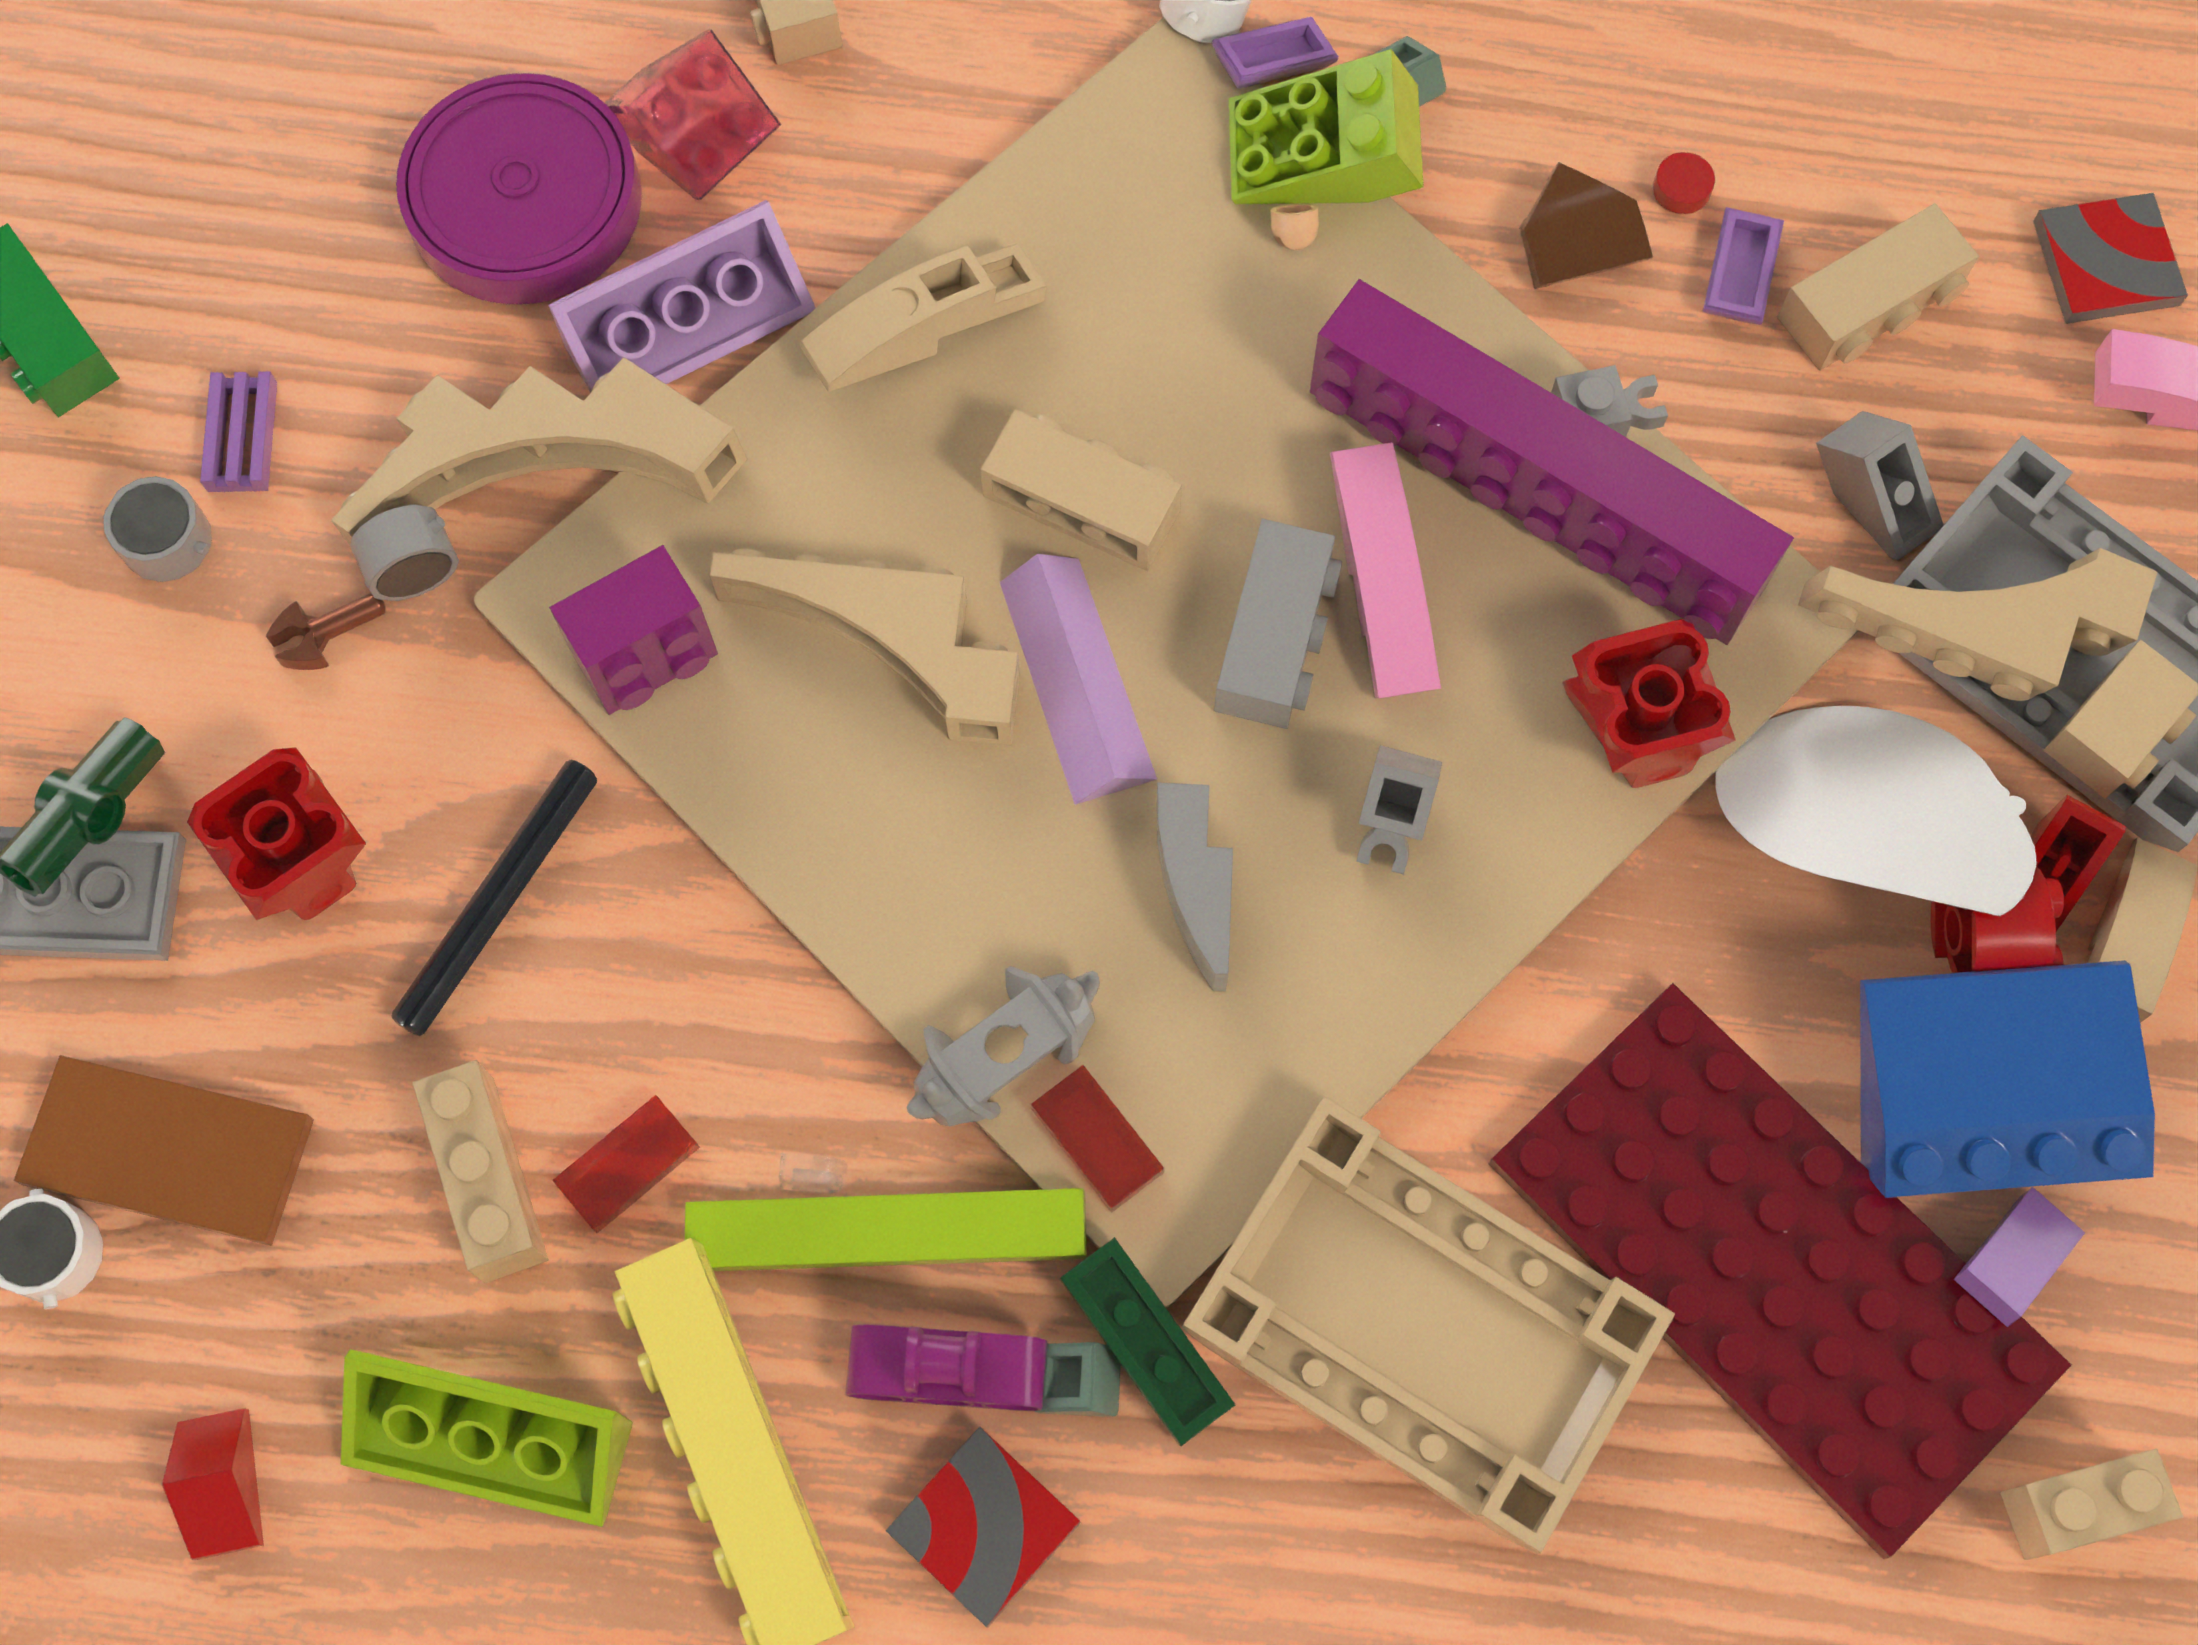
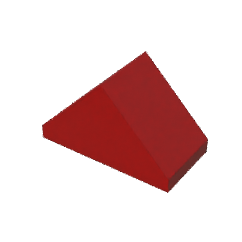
M2066 795L2037 824L2031 835L2035 846L2036 865L2045 878H2057L2062 886L2064 907L2061 916L2055 918L2056 932L2118 844L2127 826L2069 795Z
M242 1408L177 1422L162 1486L191 1559L199 1560L264 1546L249 1409Z

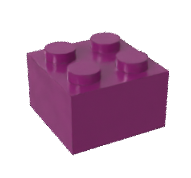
M664 545L549 607L572 655L608 715L620 709L631 710L639 707L652 697L655 689L675 678L687 679L698 674L708 665L709 659L718 655L701 605Z

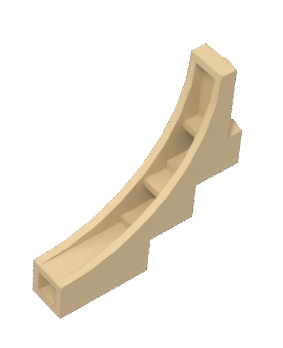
M624 357L609 373L604 374L596 381L591 393L584 401L531 366L516 382L509 384L502 391L498 401L490 410L436 375L422 391L416 393L409 400L406 409L396 418L408 437L400 446L392 449L386 455L382 465L358 491L353 492L346 498L341 509L331 521L347 543L351 545L352 536L360 526L374 516L390 509L414 504L437 509L446 502L489 483L536 471L571 468L630 472L671 484L709 504L747 461V457L733 427Z

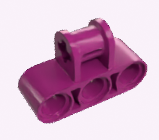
M853 1325L845 1395L858 1399L1014 1411H1040L1043 1405L1047 1340L1031 1336L983 1333L971 1330L955 1331L915 1326Z

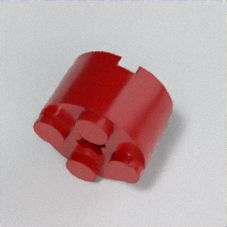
M2036 865L2033 881L2024 897L2013 909L2002 916L1931 901V939L1935 958H1947L1952 973L2064 965L2061 949L2056 944L2055 918L2061 916L2064 907V894L2057 878H2045Z

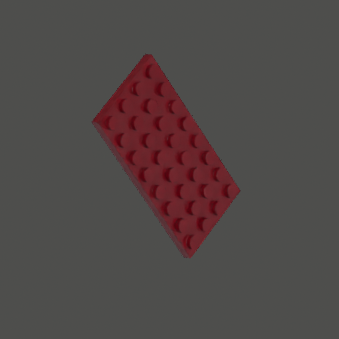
M1674 983L1662 992L1488 1163L1597 1273L1609 1280L1615 1277L1619 1278L1675 1313L1662 1338L1883 1559L1891 1558L2072 1366L2022 1316L2007 1327L1959 1285L1954 1279L1966 1263L1897 1197L1885 1198L1871 1182L1869 1170Z

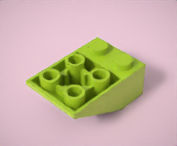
M1392 49L1229 98L1232 201L1235 204L1370 203L1424 188L1418 84Z

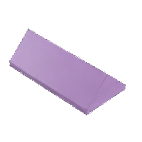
M767 200L548 305L563 344L590 393L596 381L604 374L609 373L623 357L663 383L668 384L807 316L816 308L771 205Z
M1036 554L1003 579L1000 585L1074 804L1083 803L1157 780L1079 559Z

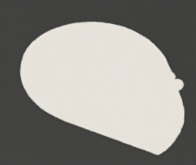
M1827 706L1796 710L1769 719L1716 770V793L1720 807L1727 820L1753 846L1772 858L1794 868L1832 879L1997 916H2002L2013 909L2024 897L2033 881L2037 864L2035 846L2026 826L2019 817L2026 810V802L2021 797L2009 796L2010 792L2008 789L2000 784L1987 763L1968 745L1951 733L1913 716L1891 710L1861 706Z

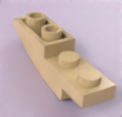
M1019 243L976 257L970 247L966 245L912 267L852 301L802 339L801 349L826 390L831 392L936 355L939 338L1045 301L1047 285Z

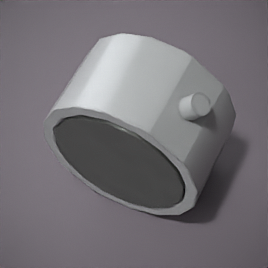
M157 476L137 479L119 489L104 512V534L109 543L125 564L144 579L158 582L180 579L200 566L211 547V525L188 490L171 479Z
M414 504L390 509L364 523L352 536L351 550L365 579L364 583L374 598L401 601L418 597L447 581L456 571L459 559L445 531V521L438 516L434 508Z

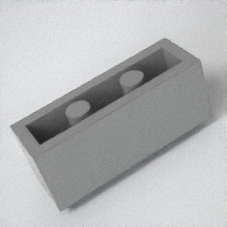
M1262 518L1216 688L1214 712L1288 729L1293 708L1305 711L1314 675L1303 671L1307 651L1320 653L1328 617L1317 615L1322 595L1334 598L1342 561L1331 558L1335 540L1334 535Z

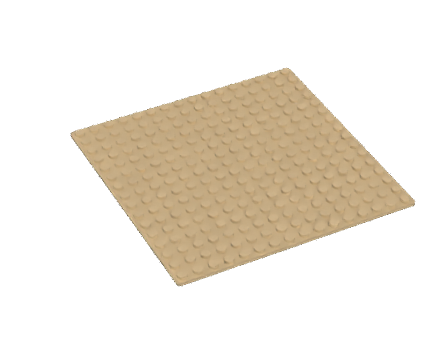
M1163 17L699 405L734 428L747 457V461L709 504L671 484L621 471L475 594L474 603L479 612L921 1067L929 1058L924 1038V1028L930 1025L944 1032L953 1041L964 1035L1010 1001L1005 980V970L1010 966L1037 975L1040 978L1063 973L1073 979L1091 971L1098 973L1100 985L1098 992L1091 1002L1095 1021L1088 1031L1082 1046L1079 1048L1078 1056L1071 1063L1063 1064L1057 1059L1062 1046L1055 1049L986 1101L999 1104L1001 1113L998 1117L992 1120L983 1119L976 1123L1041 1190L1083 1188L1085 1191L1086 1237L1098 1249L1115 1237L1163 1305L1168 1308L1230 1249L1323 1096H1326L1362 1119L1859 630L1855 628L1839 629L1826 625L1817 618L1816 612L1798 605L1805 582L1820 573V571L1792 546H1789L1767 587L1728 646L1717 639L1705 638L1709 649L1707 663L1716 687L1725 694L1729 701L1731 711L1729 723L1736 741L1701 756L1693 770L1684 776L1644 787L1632 788L1622 773H1612L1604 747L1566 695L1562 682L1578 676L1572 655L1591 642L1682 618L1663 606H1652L1644 603L1632 593L1630 586L1608 573L1600 574L1588 569L1579 561L1574 552L1555 541L1548 542L1537 538L1527 530L1521 520L1503 509L1495 510L1486 507L1472 495L1470 489L1450 477L1441 478L1430 473L1421 465L1417 457L1396 445L1394 449L1420 563L1441 689L1375 698L1366 636L1361 635L1353 575L1349 576L1330 453L1383 443L1376 440L1369 433L1366 426L1348 415H1336L1325 409L1317 401L1315 395L1309 392L1319 331L1357 280L1361 279L1549 392L1552 391L1556 377L1589 370L1391 197L1370 203H1314L1313 205H1317L1319 210V227L1317 237L1312 244L1302 250H1291L1281 246L1273 236L1270 210L1286 204H1235L1232 201L1229 98L1264 88V86L1257 84L1238 89L1218 59L1212 43L1195 41L1177 32ZM1019 243L1047 285L1045 301L939 338L936 355L831 392L826 390L801 349L802 339L852 301L912 267L966 245L970 247L976 257ZM1015 409L1032 417L1035 414L1045 415L1059 423L1065 432L1085 441L1096 439L1105 442L1113 447L1120 457L1140 466L1145 464L1158 466L1167 471L1174 478L1175 482L1182 484L1180 513L1148 571L983 496L981 468ZM1630 426L1626 438L1749 510L1656 428L1643 430ZM1262 518L1334 535L1335 540L1331 558L1342 561L1334 598L1322 595L1317 615L1328 617L1320 653L1307 651L1303 667L1304 672L1314 674L1305 711L1293 708L1288 729L1214 712L1216 688ZM664 545L701 605L718 655L709 659L708 665L698 674L687 679L675 678L655 689L652 697L639 707L631 710L620 709L608 715L572 655L549 607ZM737 549H752L764 553L768 558L793 560L798 555H815L833 564L854 566L860 561L872 560L885 563L892 569L917 571L925 566H936L950 570L954 575L964 576L967 604L961 646L970 647L976 642H993L1003 645L1008 651L1018 652L1020 681L1012 745L950 740L946 721L906 679L879 658L841 635L801 618L766 608L719 601L710 578L713 552L732 554ZM1036 554L1079 559L1157 780L1083 803L1074 804L1000 585L1003 579ZM1380 745L1442 762L1440 777L1423 839L1421 841L1406 837L1409 844V857L1404 874L1392 871L1396 852L1388 844H1378L1372 849L1368 865L1356 862L1362 839L1367 832L1373 829V827L1358 823ZM1157 783L1209 785L1207 847L1233 848L1229 970L1226 991H1213L1194 962L1173 915L1163 881L1157 844ZM1021 1026L1016 1029L999 1027L993 1030L986 1039L985 1050L987 1055L998 1063H1010L1021 1055L1024 1048V1038L1028 1035Z

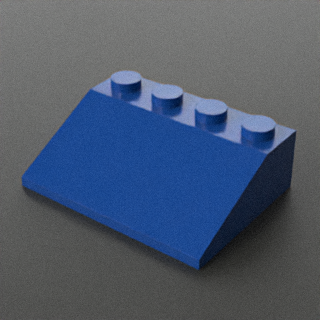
M2123 960L1860 980L1861 1163L1869 1170L1871 1182L1884 1197L2153 1177L2155 1111L2131 964Z

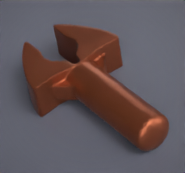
M369 593L317 618L305 615L302 607L295 601L276 618L268 630L266 638L273 647L289 641L294 636H304L300 645L275 655V658L283 667L290 669L316 670L326 668L329 664L322 652L328 641L384 615L386 612L385 603L381 599L374 598L372 593Z

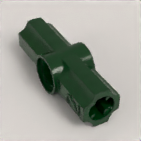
M124 717L121 721H116L73 770L60 768L49 774L40 785L36 794L35 813L0 852V874L10 880L18 889L36 897L38 894L46 892L88 842L99 845L108 841L116 833L123 821L126 809L125 799L165 754L160 741L147 732L141 724Z

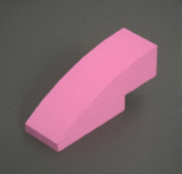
M2111 329L2095 352L2094 406L2147 412L2146 424L2198 430V346L2149 334Z

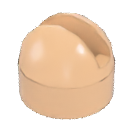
M1304 203L1286 204L1270 210L1273 236L1281 246L1291 250H1302L1310 246L1317 237L1319 227V210L1317 205Z

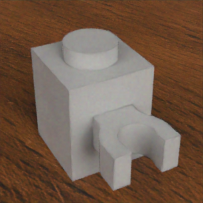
M1616 365L1556 377L1551 391L1552 394L1625 437L1630 426L1643 430L1664 427L1668 417L1665 405L1649 409L1643 407L1638 402L1640 398L1654 397L1658 387L1655 375L1638 378L1627 388L1623 389Z
M1380 745L1358 823L1373 827V829L1367 832L1362 839L1356 862L1368 865L1372 849L1376 845L1384 843L1392 846L1396 852L1392 871L1404 874L1409 857V844L1406 837L1421 841L1423 839L1440 777L1441 761Z

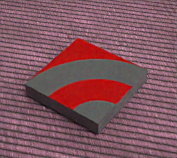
M2154 192L2039 210L2033 220L2065 324L2181 306L2188 296Z
M979 1427L885 1531L988 1628L1079 1526L1081 1521L989 1434Z

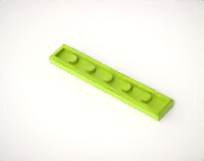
M1083 1188L686 1202L684 1241L692 1238L703 1244L713 1271L1086 1259L1085 1191Z

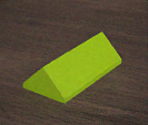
M350 1349L344 1357L340 1465L603 1527L633 1425L632 1421L617 1411Z

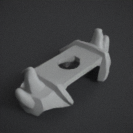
M1010 966L1005 970L1006 989L1010 1001L964 1035L953 1041L944 1032L928 1025L924 1028V1038L929 1058L914 1080L915 1095L907 1105L908 1113L918 1119L933 1118L940 1125L949 1127L977 1122L983 1119L992 1120L998 1117L1001 1113L999 1104L997 1102H986L992 1095L1061 1046L1062 1049L1057 1059L1063 1064L1071 1063L1078 1056L1079 1048L1082 1046L1088 1031L1095 1021L1091 1002L1098 992L1100 985L1098 973L1091 971L1073 979L1063 973L1040 978L1037 975ZM1021 1026L1028 1035L1024 1038V1048L1021 1055L1010 1063L993 1061L985 1050V1042L988 1035L999 1027L1016 1029Z

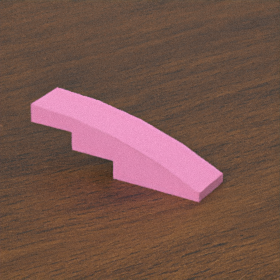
M1393 442L1331 452L1330 456L1349 576L1353 575L1361 635L1366 636L1375 698L1441 689L1420 563Z

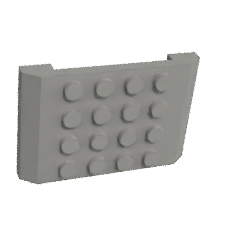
M2022 435L1893 584L1915 589L1955 592L2004 589L2043 581L2065 573L2070 564L2102 548L2158 572L2137 641L2104 656L2087 655L2076 651L2070 646L2058 686L2025 701H2015L1998 696L1991 690L1990 684L1971 676L1956 677L1940 672L1933 666L1934 661L1913 652L1899 654L2121 824L2127 826L2139 838L2179 852L2198 833V696L2188 707L2197 715L2191 724L2172 744L2161 739L2150 752L2159 759L2151 772L2134 789L2123 783L2106 799L2043 750L2116 663L2140 639L2198 683V581L2068 486L2065 482L2073 472Z

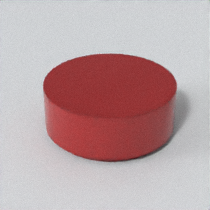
M1689 152L1674 153L1666 157L1657 169L1653 181L1654 196L1662 207L1673 213L1690 214L1697 212L1710 199L1715 185L1714 170L1703 157Z

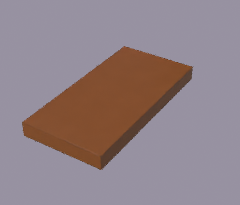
M60 1055L14 1181L23 1186L43 1189L44 1191L272 1246L314 1119L308 1114Z

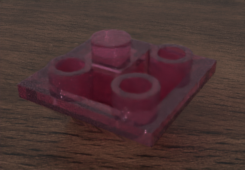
M712 30L702 32L643 67L605 102L619 119L635 150L695 200H701L781 125Z

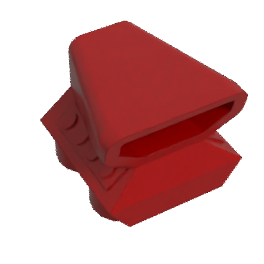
M1683 619L1591 642L1572 655L1578 676L1562 682L1566 695L1604 747L1612 773H1622L1632 788L1644 787L1684 776L1693 770L1701 756L1736 741L1729 723L1731 713L1729 701L1725 694L1716 687L1707 663L1709 656L1708 643L1703 635L1695 630L1692 623Z
M297 747L271 750L194 803L187 820L188 825L256 920L288 909L302 920H309L343 898L356 887L357 883L351 863L364 848L366 842L326 789L318 773L310 767Z

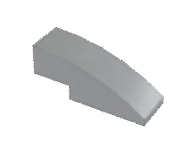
M1157 783V844L1163 881L1173 915L1194 962L1213 991H1226L1229 970L1233 848L1207 847L1209 785Z

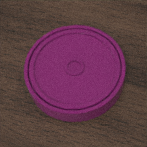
M512 73L497 75L476 81L454 91L431 108L416 125L405 143L397 169L396 189L400 212L424 261L433 272L455 289L469 296L494 303L511 305L540 303L560 298L588 285L602 275L620 257L635 231L641 210L642 188L639 171L630 141L617 116L603 101L585 88L570 81L544 74Z

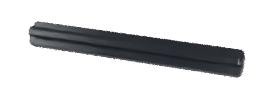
M572 759L564 763L393 1010L392 1019L400 1027L418 1036L425 1034L597 784L595 773L587 766Z

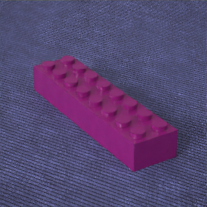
M1361 279L1357 280L1318 333L1309 392L1315 395L1317 401L1325 409L1336 415L1346 414L1367 427L1369 433L1376 440L1383 444L1393 442L1394 446L1397 445L1417 457L1421 465L1430 473L1441 478H1452L1470 489L1472 495L1481 504L1495 510L1503 509L1521 520L1527 530L1537 538L1559 543L1574 552L1579 561L1588 569L1600 574H1610L1630 586L1632 593L1644 603L1652 606H1663L1685 621L1692 623L1695 630L1706 639H1717L1728 646L1767 587L1794 539L1793 536Z

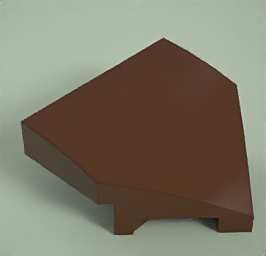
M1560 162L1554 166L1547 178L1548 182L1527 218L1523 220L1519 227L1534 289L1644 262L1653 258L1637 200Z

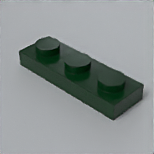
M1115 1237L1059 1278L1179 1446H1183L1236 1405Z

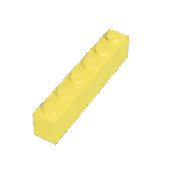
M689 1238L616 1270L615 1274L621 1289L613 1292L616 1309L628 1330L637 1328L646 1352L637 1356L642 1376L651 1393L662 1392L671 1415L662 1420L663 1429L675 1456L680 1458L686 1455L696 1480L687 1485L690 1500L702 1523L712 1521L721 1547L713 1550V1557L719 1575L728 1590L737 1586L747 1613L739 1616V1624L746 1644L817 1645L855 1628L703 1244Z

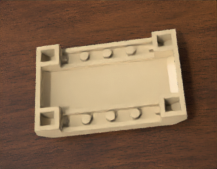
M1323 1096L1181 1328L1210 1351L1495 1533L1535 1554L1542 1553L1675 1313L1619 1278L1615 1277L1612 1280L1605 1278L1379 1137L1382 1131L1326 1096Z

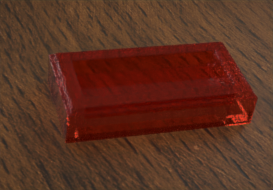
M1084 1065L1030 1104L1031 1110L1111 1213L1164 1173L1165 1168Z
M655 1095L552 1181L596 1233H599L696 1152L700 1146L659 1097Z

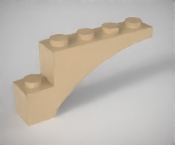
M2099 548L2070 564L2067 572L2043 581L2004 589L1955 592L1915 589L1876 581L1830 565L1805 582L1798 605L1816 612L1817 618L1826 625L1839 629L1855 628L1876 637L1875 642L1884 649L1898 653L1913 652L1934 661L1933 666L1940 672L1956 677L1971 676L1990 684L1991 690L1998 696L2015 701H2025L2058 686L2070 646L2076 651L2087 655L2104 656L2137 641L2158 572Z
M737 549L732 554L713 552L710 578L719 601L766 608L801 618L841 635L879 658L906 679L946 721L950 740L1012 745L1020 681L1018 652L1008 651L1003 645L993 642H976L970 647L961 646L967 604L964 576L954 575L950 570L936 566H925L917 571L892 569L885 563L872 560L860 561L854 566L833 564L815 555H798L793 560L768 558L764 553L752 549Z

